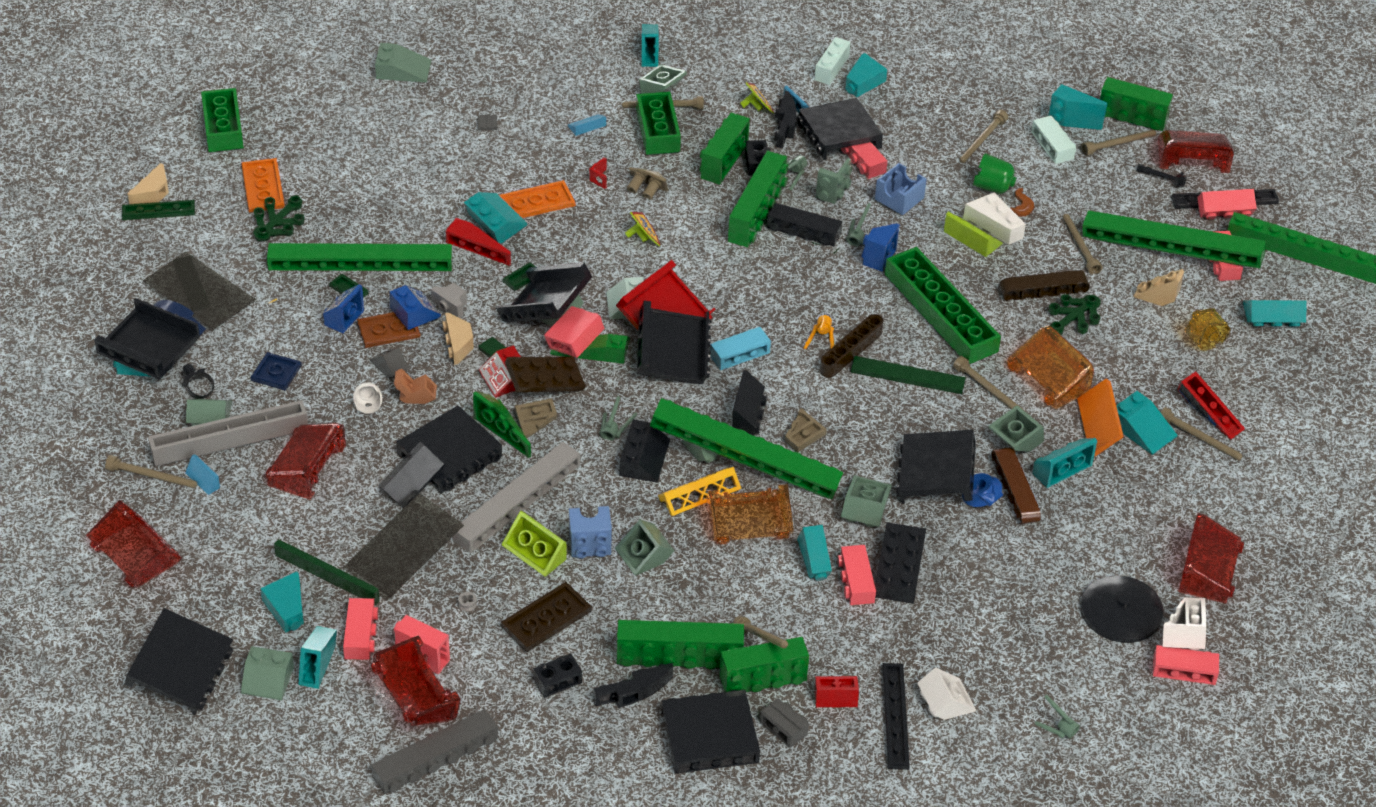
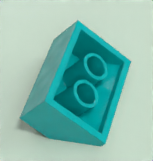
M478 192L464 202L468 214L500 244L528 225L497 193Z
M1307 300L1242 301L1247 322H1253V326H1264V322H1271V326H1282V323H1289V326H1300V323H1306Z
M1096 438L1079 439L1068 443L1059 450H1054L1045 457L1038 458L1034 461L1032 474L1046 488L1071 477L1093 465L1098 440Z

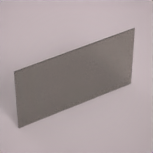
M186 251L143 280V282L169 300L180 303L190 309L196 319L212 330L256 301L255 298Z
M419 493L342 568L351 575L379 588V596L387 601L464 525Z

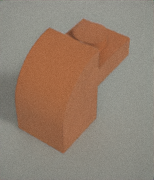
M403 369L395 372L394 386L400 391L399 399L402 402L426 404L436 399L437 385L426 374L413 380Z

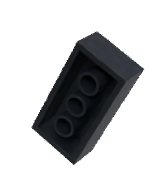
M886 522L875 582V598L914 604L926 528Z

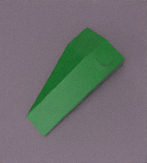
M617 334L598 335L578 358L624 364L630 336ZM552 349L550 355L572 357Z
M475 391L473 393L474 419L527 458H530L531 443L504 404L490 394Z

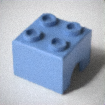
M898 163L877 179L875 200L903 216L924 199L927 178L918 174L917 180H911L906 174V166Z
M609 506L598 507V514L592 518L582 516L580 508H569L571 557L585 558L587 556L604 557L611 555L612 527Z

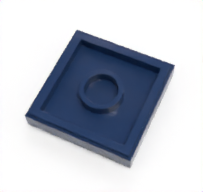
M267 352L251 375V381L286 391L301 368L302 362Z

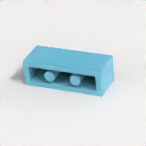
M761 327L750 329L711 343V358L721 371L769 354L771 340Z

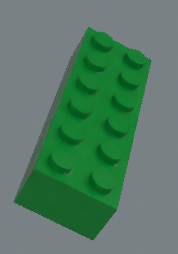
M770 151L766 152L729 216L728 242L747 248L751 242H755L757 231L762 229L763 220L768 219L769 210L772 209L776 201L775 199L780 197L782 187H786L788 181L786 173L789 165L787 164V156Z
M618 620L617 664L626 667L632 665L652 667L672 663L673 667L679 666L689 669L706 667L707 669L720 668L721 651L744 647V624Z

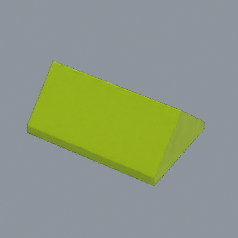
M949 211L946 213L944 232L984 257H987L1003 244L961 217Z
M520 510L501 545L546 577L567 560L566 541Z

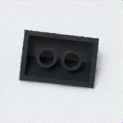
M743 370L732 414V427L744 430L755 436L756 433L759 434L761 422L759 420H763L764 416L762 406H766L768 395H764L765 386L747 370Z
M633 419L620 458L619 476L658 483L670 439L662 431L651 427V422Z

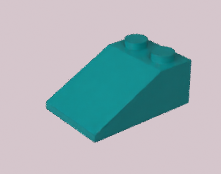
M1061 84L1052 94L1048 116H1052L1061 126L1102 130L1107 102Z
M1135 391L1116 405L1123 434L1151 455L1178 436L1154 403L1140 392Z

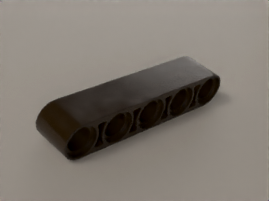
M1072 270L1004 278L1000 281L999 288L1005 301L1012 299L1015 301L1030 297L1033 299L1042 298L1043 296L1078 294V292L1086 293L1090 288V284L1084 271Z
M878 314L869 315L821 357V375L826 378L834 377L854 360L855 356H858L882 335L883 317Z

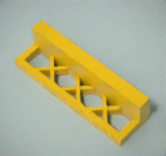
M729 467L661 493L658 497L661 502L666 503L669 514L674 516L740 490L741 486L734 467ZM731 476L735 487L728 489L722 486L725 478ZM709 484L717 487L713 496L705 493ZM692 491L700 494L698 501L695 503L688 500ZM678 498L683 500L680 509L674 511L671 499Z

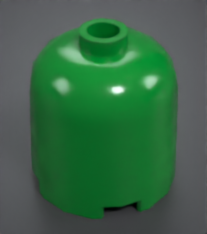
M985 153L978 167L981 168V171L975 175L973 186L997 194H1003L1015 185L1017 177H1014V167L1009 162Z

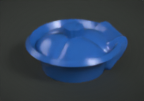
M986 473L974 475L973 501H965L962 493L963 501L973 507L991 506L1003 496L1000 480Z

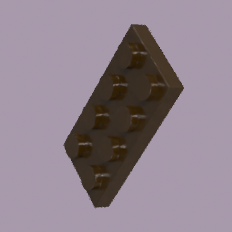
M507 357L505 360L516 392L583 391L586 387L574 357Z
M564 582L501 621V627L528 652L592 612V606L567 582Z

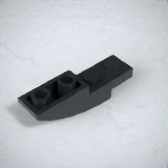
M785 91L784 96L780 97V108H776L775 112L779 131L775 132L774 141H777L776 147L778 148L784 147L786 138L794 139L796 106L789 91Z
M660 664L656 667L639 669L632 672V679L622 680L617 683L593 688L595 706L616 702L618 708L653 695L673 678V664Z

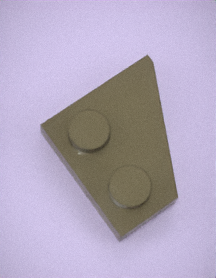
M552 398L515 406L520 429L526 438H529L557 418Z
M801 408L798 411L796 420L791 424V429L788 430L785 436V442L799 452L826 435L827 429Z

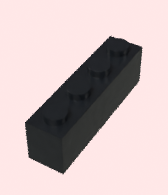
M775 202L768 214L767 228L835 247L842 232L843 221Z

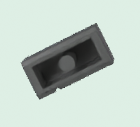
M777 698L770 706L768 705L761 711L760 723L789 748L808 735V720L803 715L799 716L795 713L789 703H784Z

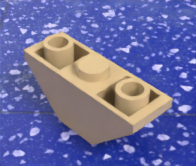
M160 163L129 191V204L160 202L169 193L164 164Z
M1184 270L1171 271L1167 275L1157 276L1151 281L1141 282L1137 286L1134 297L1159 306L1175 302L1181 288Z
M445 313L446 321H442L443 331L448 333L445 334L446 345H450L448 347L449 359L453 358L454 365H456L474 349L473 333L469 322L450 313Z

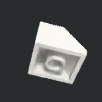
M935 667L917 682L921 689L920 694L929 705L928 710L934 717L946 720L976 711L960 678Z

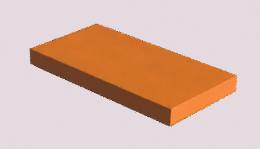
M277 158L241 162L249 213L254 212V209L257 207H261L266 211L267 208L264 206V201L267 197L275 199L274 209L284 208L285 204Z
M564 180L499 195L522 218L576 206V202Z
M1106 378L1077 398L1086 438H1096L1098 440L1094 456H1097L1124 437L1111 381Z

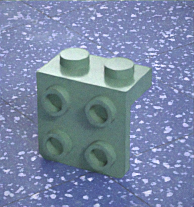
M847 158L837 173L824 168L819 169L816 198L833 204L838 199H842L844 190L849 189L851 185V179H849L853 169L851 159Z

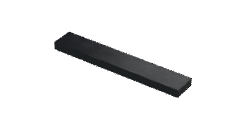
M1275 189L1254 190L1256 205L1279 204ZM1202 192L1172 194L1171 198L1175 209L1199 208L1197 198Z
M882 663L888 769L909 770L904 665L901 663Z

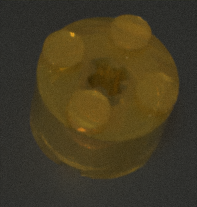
M1208 308L1193 312L1185 332L1202 351L1216 348L1214 345L1219 342L1223 343L1228 338L1230 327L1216 309Z

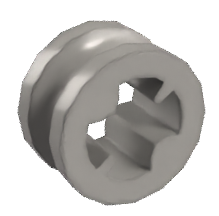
M472 592L460 594L458 597L459 608L463 611L474 610L477 606L476 595Z

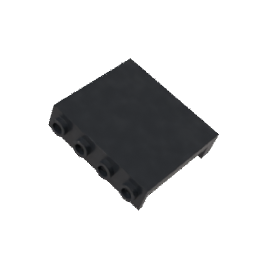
M857 98L799 109L797 123L799 127H802L805 136H808L811 145H814L817 153L821 155L823 160H826L827 151L862 143L871 142L877 149L882 148L883 133Z
M585 262L530 267L526 271L530 279L529 284L511 305L497 306L496 310L504 322L560 318L591 280L592 275Z
M135 298V309L106 338L98 335L94 339L96 352L160 380L200 338L198 324Z
M644 300L639 309L636 374L703 384L705 379H708L710 376L708 362L710 361L711 352L708 351V346L711 343L709 330L712 320L709 319V312L706 311L704 317L653 309L651 308V301Z
M459 405L396 442L397 454L401 458L407 456L421 442L446 465L432 479L438 485L440 494L452 490L456 484L468 480L471 475L483 471L487 465L499 461L502 457V444Z
M973 429L904 434L903 442H900L902 456L899 457V467L901 471L897 473L900 484L896 486L897 497L901 498L902 504H905L906 496L963 493L965 501H973L976 439Z
M163 608L127 673L124 685L131 688L135 683L194 709L192 715H196L198 709L203 710L207 702V698H205L207 692L212 693L216 685V681H214L216 675L221 676L225 668L224 660H229L234 648L231 647L233 639Z
M732 690L730 692L710 693L699 696L692 695L661 701V714L664 715L673 757L674 774L759 763L760 748L746 690Z

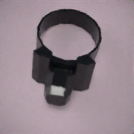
M188 363L182 368L185 378L181 387L187 386L186 389L189 395L195 399L209 397L214 390L213 378L204 372L205 368L196 371L193 365ZM205 377L211 382L212 391L203 396L193 393L189 388V382Z

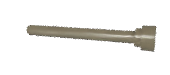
M696 96L693 100H673L674 107L693 106L697 110H704L703 96ZM625 101L622 103V107L636 108V101Z
M998 110L993 115L991 124L960 157L959 161L961 163H965L998 125L1004 124L1008 120V114L1004 110Z
M1149 130L1099 143L1084 142L1081 144V151L1085 156L1093 155L1099 149L1156 136V131Z
M1064 214L1063 220L1087 260V270L1090 274L1100 273L1103 269L1100 261L1091 255L1069 214Z
M960 356L956 359L953 368L958 372L967 373L1010 409L1018 405L972 369L965 357Z
M1164 407L1160 412L1169 424H1174L1236 460L1242 459L1240 452L1175 417V414L1169 408Z
M109 455L106 459L105 469L108 471L124 470L190 488H196L198 485L195 480L122 462L117 456Z
M737 616L733 621L735 624H744V633L749 632L781 648L788 646L786 640L752 625L747 617Z

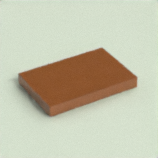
M394 312L357 319L365 348L420 338L418 326L408 330Z

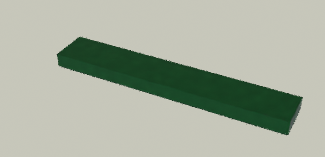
M859 356L854 357L851 373L961 395L966 381V377Z
M279 539L274 543L275 556L359 598L374 599L375 605L380 601L379 588Z

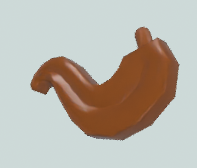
M1018 188L1015 191V197L1022 204L1015 208L1010 207V209L1017 216L1025 217L1034 210V202L1022 193L1023 188Z

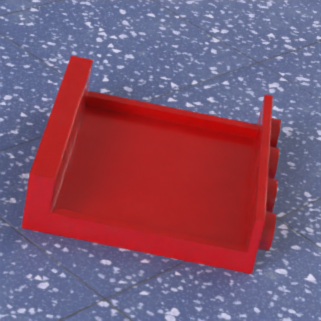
M670 260L628 292L616 304V307L637 330L639 325V309L644 300L651 301V308L693 316L704 317L706 311H708L673 271L676 266L673 260ZM715 308L708 311L709 319L713 318L711 314L716 310Z

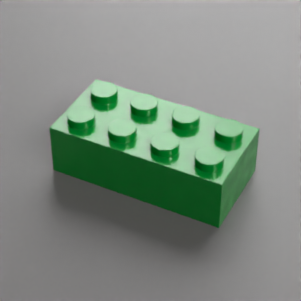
M1110 77L1106 78L1100 95V100L1107 102L1105 117L1148 127L1153 130L1164 131L1170 113L1173 94Z
M236 88L201 91L208 151L215 152L244 148Z
M671 92L636 94V112L646 155L680 152L681 134Z
M732 112L727 118H724L721 127L717 128L714 137L709 139L707 147L702 149L700 153V159H702L699 168L701 179L718 185L722 183L744 151L745 141H749L750 118Z
M803 637L786 639L788 642L786 648H781L769 642L721 651L719 677L724 692L732 690L759 692L766 688H780L787 684L798 685L807 681L809 653Z

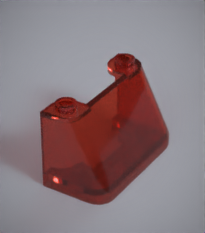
M1165 130L1160 133L1158 138L1160 169H1169V165L1174 162L1179 164L1180 158L1213 160V167L1218 166L1221 173H1230L1234 149L1224 134Z
M332 422L302 424L296 427L289 442L273 465L266 471L265 477L267 478L268 486L311 500L315 494L312 491V486L314 483H318L319 472L332 453H342L346 447L344 425Z
M121 500L86 535L91 540L89 545L97 552L100 550L105 552L124 572L126 576L124 580L131 587L135 585L137 587L142 586L176 565L182 559L137 512Z
M1197 513L1178 592L1226 604L1228 597H1233L1235 586L1231 585L1238 553L1242 554L1245 543L1241 542V537L1207 515Z
M419 635L374 653L371 669L383 682L401 710L403 719L407 724L418 726L452 721L457 718L461 698L456 691L451 693L449 689L444 690L427 664L428 656L426 654L423 655L420 650V646H423L424 643Z

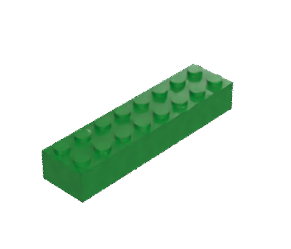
M917 246L886 258L885 275L959 356L965 357L969 364H972L999 352L1001 335Z

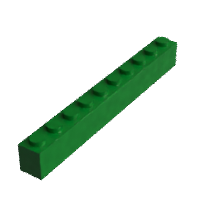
M1088 210L1083 222V237L1259 269L1265 256L1266 241L1090 210Z
M1234 212L1229 222L1227 231H1230L1231 235L1266 241V250L1376 284V255Z
M269 243L267 253L268 270L452 271L453 259L452 244Z
M660 399L650 423L651 427L828 499H833L843 472L835 467L827 466L816 459L807 458L798 452L785 449L779 444L768 442L762 437H756L744 430L731 427L725 422H719L710 418L708 415L694 412L692 409L677 405L671 400Z

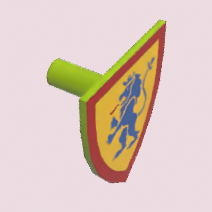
M746 82L752 93L740 104L745 108L748 104L752 103L756 110L760 111L763 109V106L756 99L758 98L770 112L775 114L756 85Z
M630 212L637 223L627 230L625 234L630 238L637 233L643 242L650 238L660 246L659 239L643 212Z

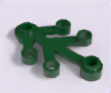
M298 195L291 196L288 199V204L277 215L274 209L275 199L267 197L264 201V206L267 208L269 222L266 225L263 220L264 209L261 207L254 209L253 216L256 218L257 227L254 229L253 235L260 242L267 241L271 236H291L294 233L293 225L300 226L304 224L305 217L300 213L295 214L294 218H285L291 211H297L302 208V199ZM275 226H283L280 229H273Z
M1068 294L1061 296V305H1081L1079 307H1060L1057 303L1049 305L1048 312L1051 315L1069 314L1061 321H1054L1050 324L1048 332L1053 337L1062 336L1064 327L1076 318L1078 322L1077 332L1086 334L1089 325L1085 322L1084 312L1087 310L1090 313L1088 320L1090 324L1098 325L1100 322L1097 308L1100 307L1101 300L1095 295H1086L1084 298H1072Z

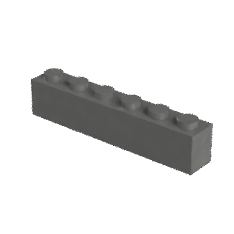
M483 709L371 764L372 777L384 794L396 792L401 786L409 782L414 783L421 776L427 773H434L441 766L447 763L452 764L459 757L465 754H472L485 744L490 745L494 743L498 738V726L486 709Z

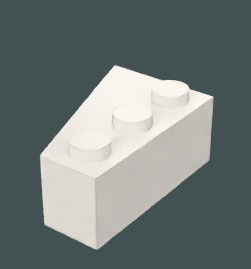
M995 193L965 204L963 219L975 223L977 227L989 231L991 235L1008 245L1023 239L1026 224Z
M1184 597L1177 606L1176 613L1171 614L1169 622L1164 624L1163 647L1189 648L1191 650L1205 649V598Z

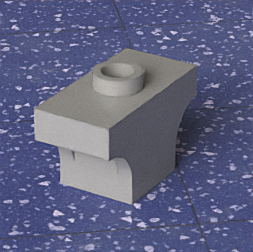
M455 283L447 287L435 286L431 289V300L442 311L460 318L463 316V306L467 304V292Z

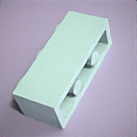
M837 37L833 39L816 65L815 81L831 85L849 57L850 41Z
M1052 116L1033 120L1031 133L1055 164L1074 159L1076 145L1072 143L1067 133L1062 130L1059 123Z

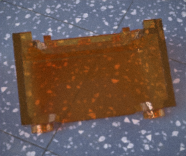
M1049 325L1040 328L1013 352L1007 360V366L1011 371L1019 373L1024 369L1045 389L1044 401L1055 410L1079 398L1091 389L1094 375L1091 362Z
M788 484L778 485V489H774L772 492L771 488L760 492L736 494L724 492L723 495L719 494V490L708 492L706 502L713 540L717 541L718 544L730 543L729 540L777 536V539H786L794 531Z

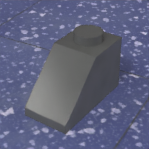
M399 347L384 351L369 359L387 378L393 376L395 379V372L397 370L409 368Z

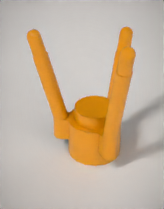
M822 315L818 318L817 324L814 325L803 347L804 349H807L817 331L822 335L829 333L830 348L834 346V328L831 326L832 319L829 316Z

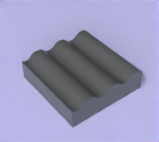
M478 115V130H497V115Z

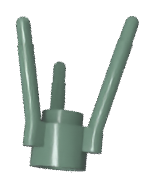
M801 155L787 162L789 164L788 169L798 172L789 190H793L801 175L805 173L804 168L807 166V160Z
M870 203L867 204L856 229H854L855 219L851 221L849 233L846 237L850 245L856 247L863 245L864 232L860 228L869 211Z
M620 396L616 398L609 421L606 422L607 413H603L599 432L603 439L611 441L615 438L619 439L621 433L637 416L635 412L618 430V425L613 420L619 405Z
M1045 695V699L1063 717L1058 723L1060 730L1035 721V725L1057 734L1062 739L1065 736L1069 739L1078 732L1080 725L1071 719L1048 695Z

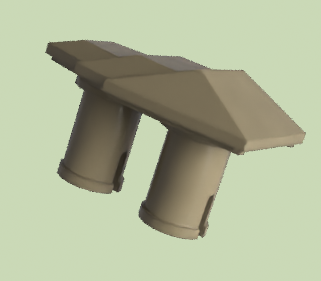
M633 167L629 168L630 174L634 177L627 186L628 191L636 194L642 182L648 184L644 192H642V196L652 200L657 189L669 191L666 179L659 172Z

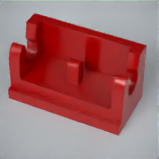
M815 676L814 693L816 696V708L858 707L859 685L857 676Z

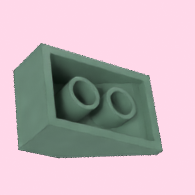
M380 43L375 62L376 79L427 83L431 59L398 44Z
M854 475L845 497L841 517L849 522L858 521L869 527H880L892 485Z

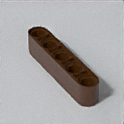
M1011 447L992 450V461L996 463L994 466L998 475L1002 477L1000 480L1004 489L1008 491L1007 496L1010 503L1014 505L1015 515L1021 522L1019 524L1039 522L1041 520L1039 506L1015 451Z

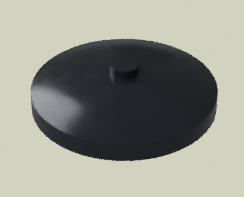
M1106 576L1094 581L1086 588L1081 601V613L1086 624L1101 637L1115 642L1134 643L1143 641L1155 634L1163 619V604L1158 594L1146 583L1128 576Z

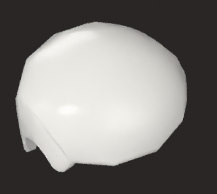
M371 382L362 383L357 386L353 393L356 409L364 414H373L379 410L382 404V393L379 387ZM371 403L372 406L366 407L365 404Z

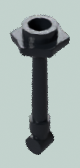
M1143 164L1137 165V172L1174 180L1178 188L1180 186L1184 187L1187 177L1184 175V172L1173 176L1147 166L1144 167L1145 165Z

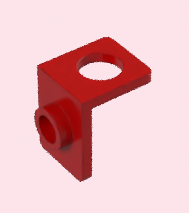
M603 157L589 168V181L603 189L607 188V176L602 174L607 170V158ZM598 176L601 178L602 183L597 181L596 178Z

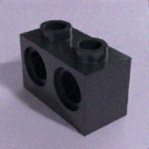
M766 140L745 141L748 176H753L766 152H771V148L767 147Z
M570 653L533 668V680L543 697L546 698L581 684L582 670Z

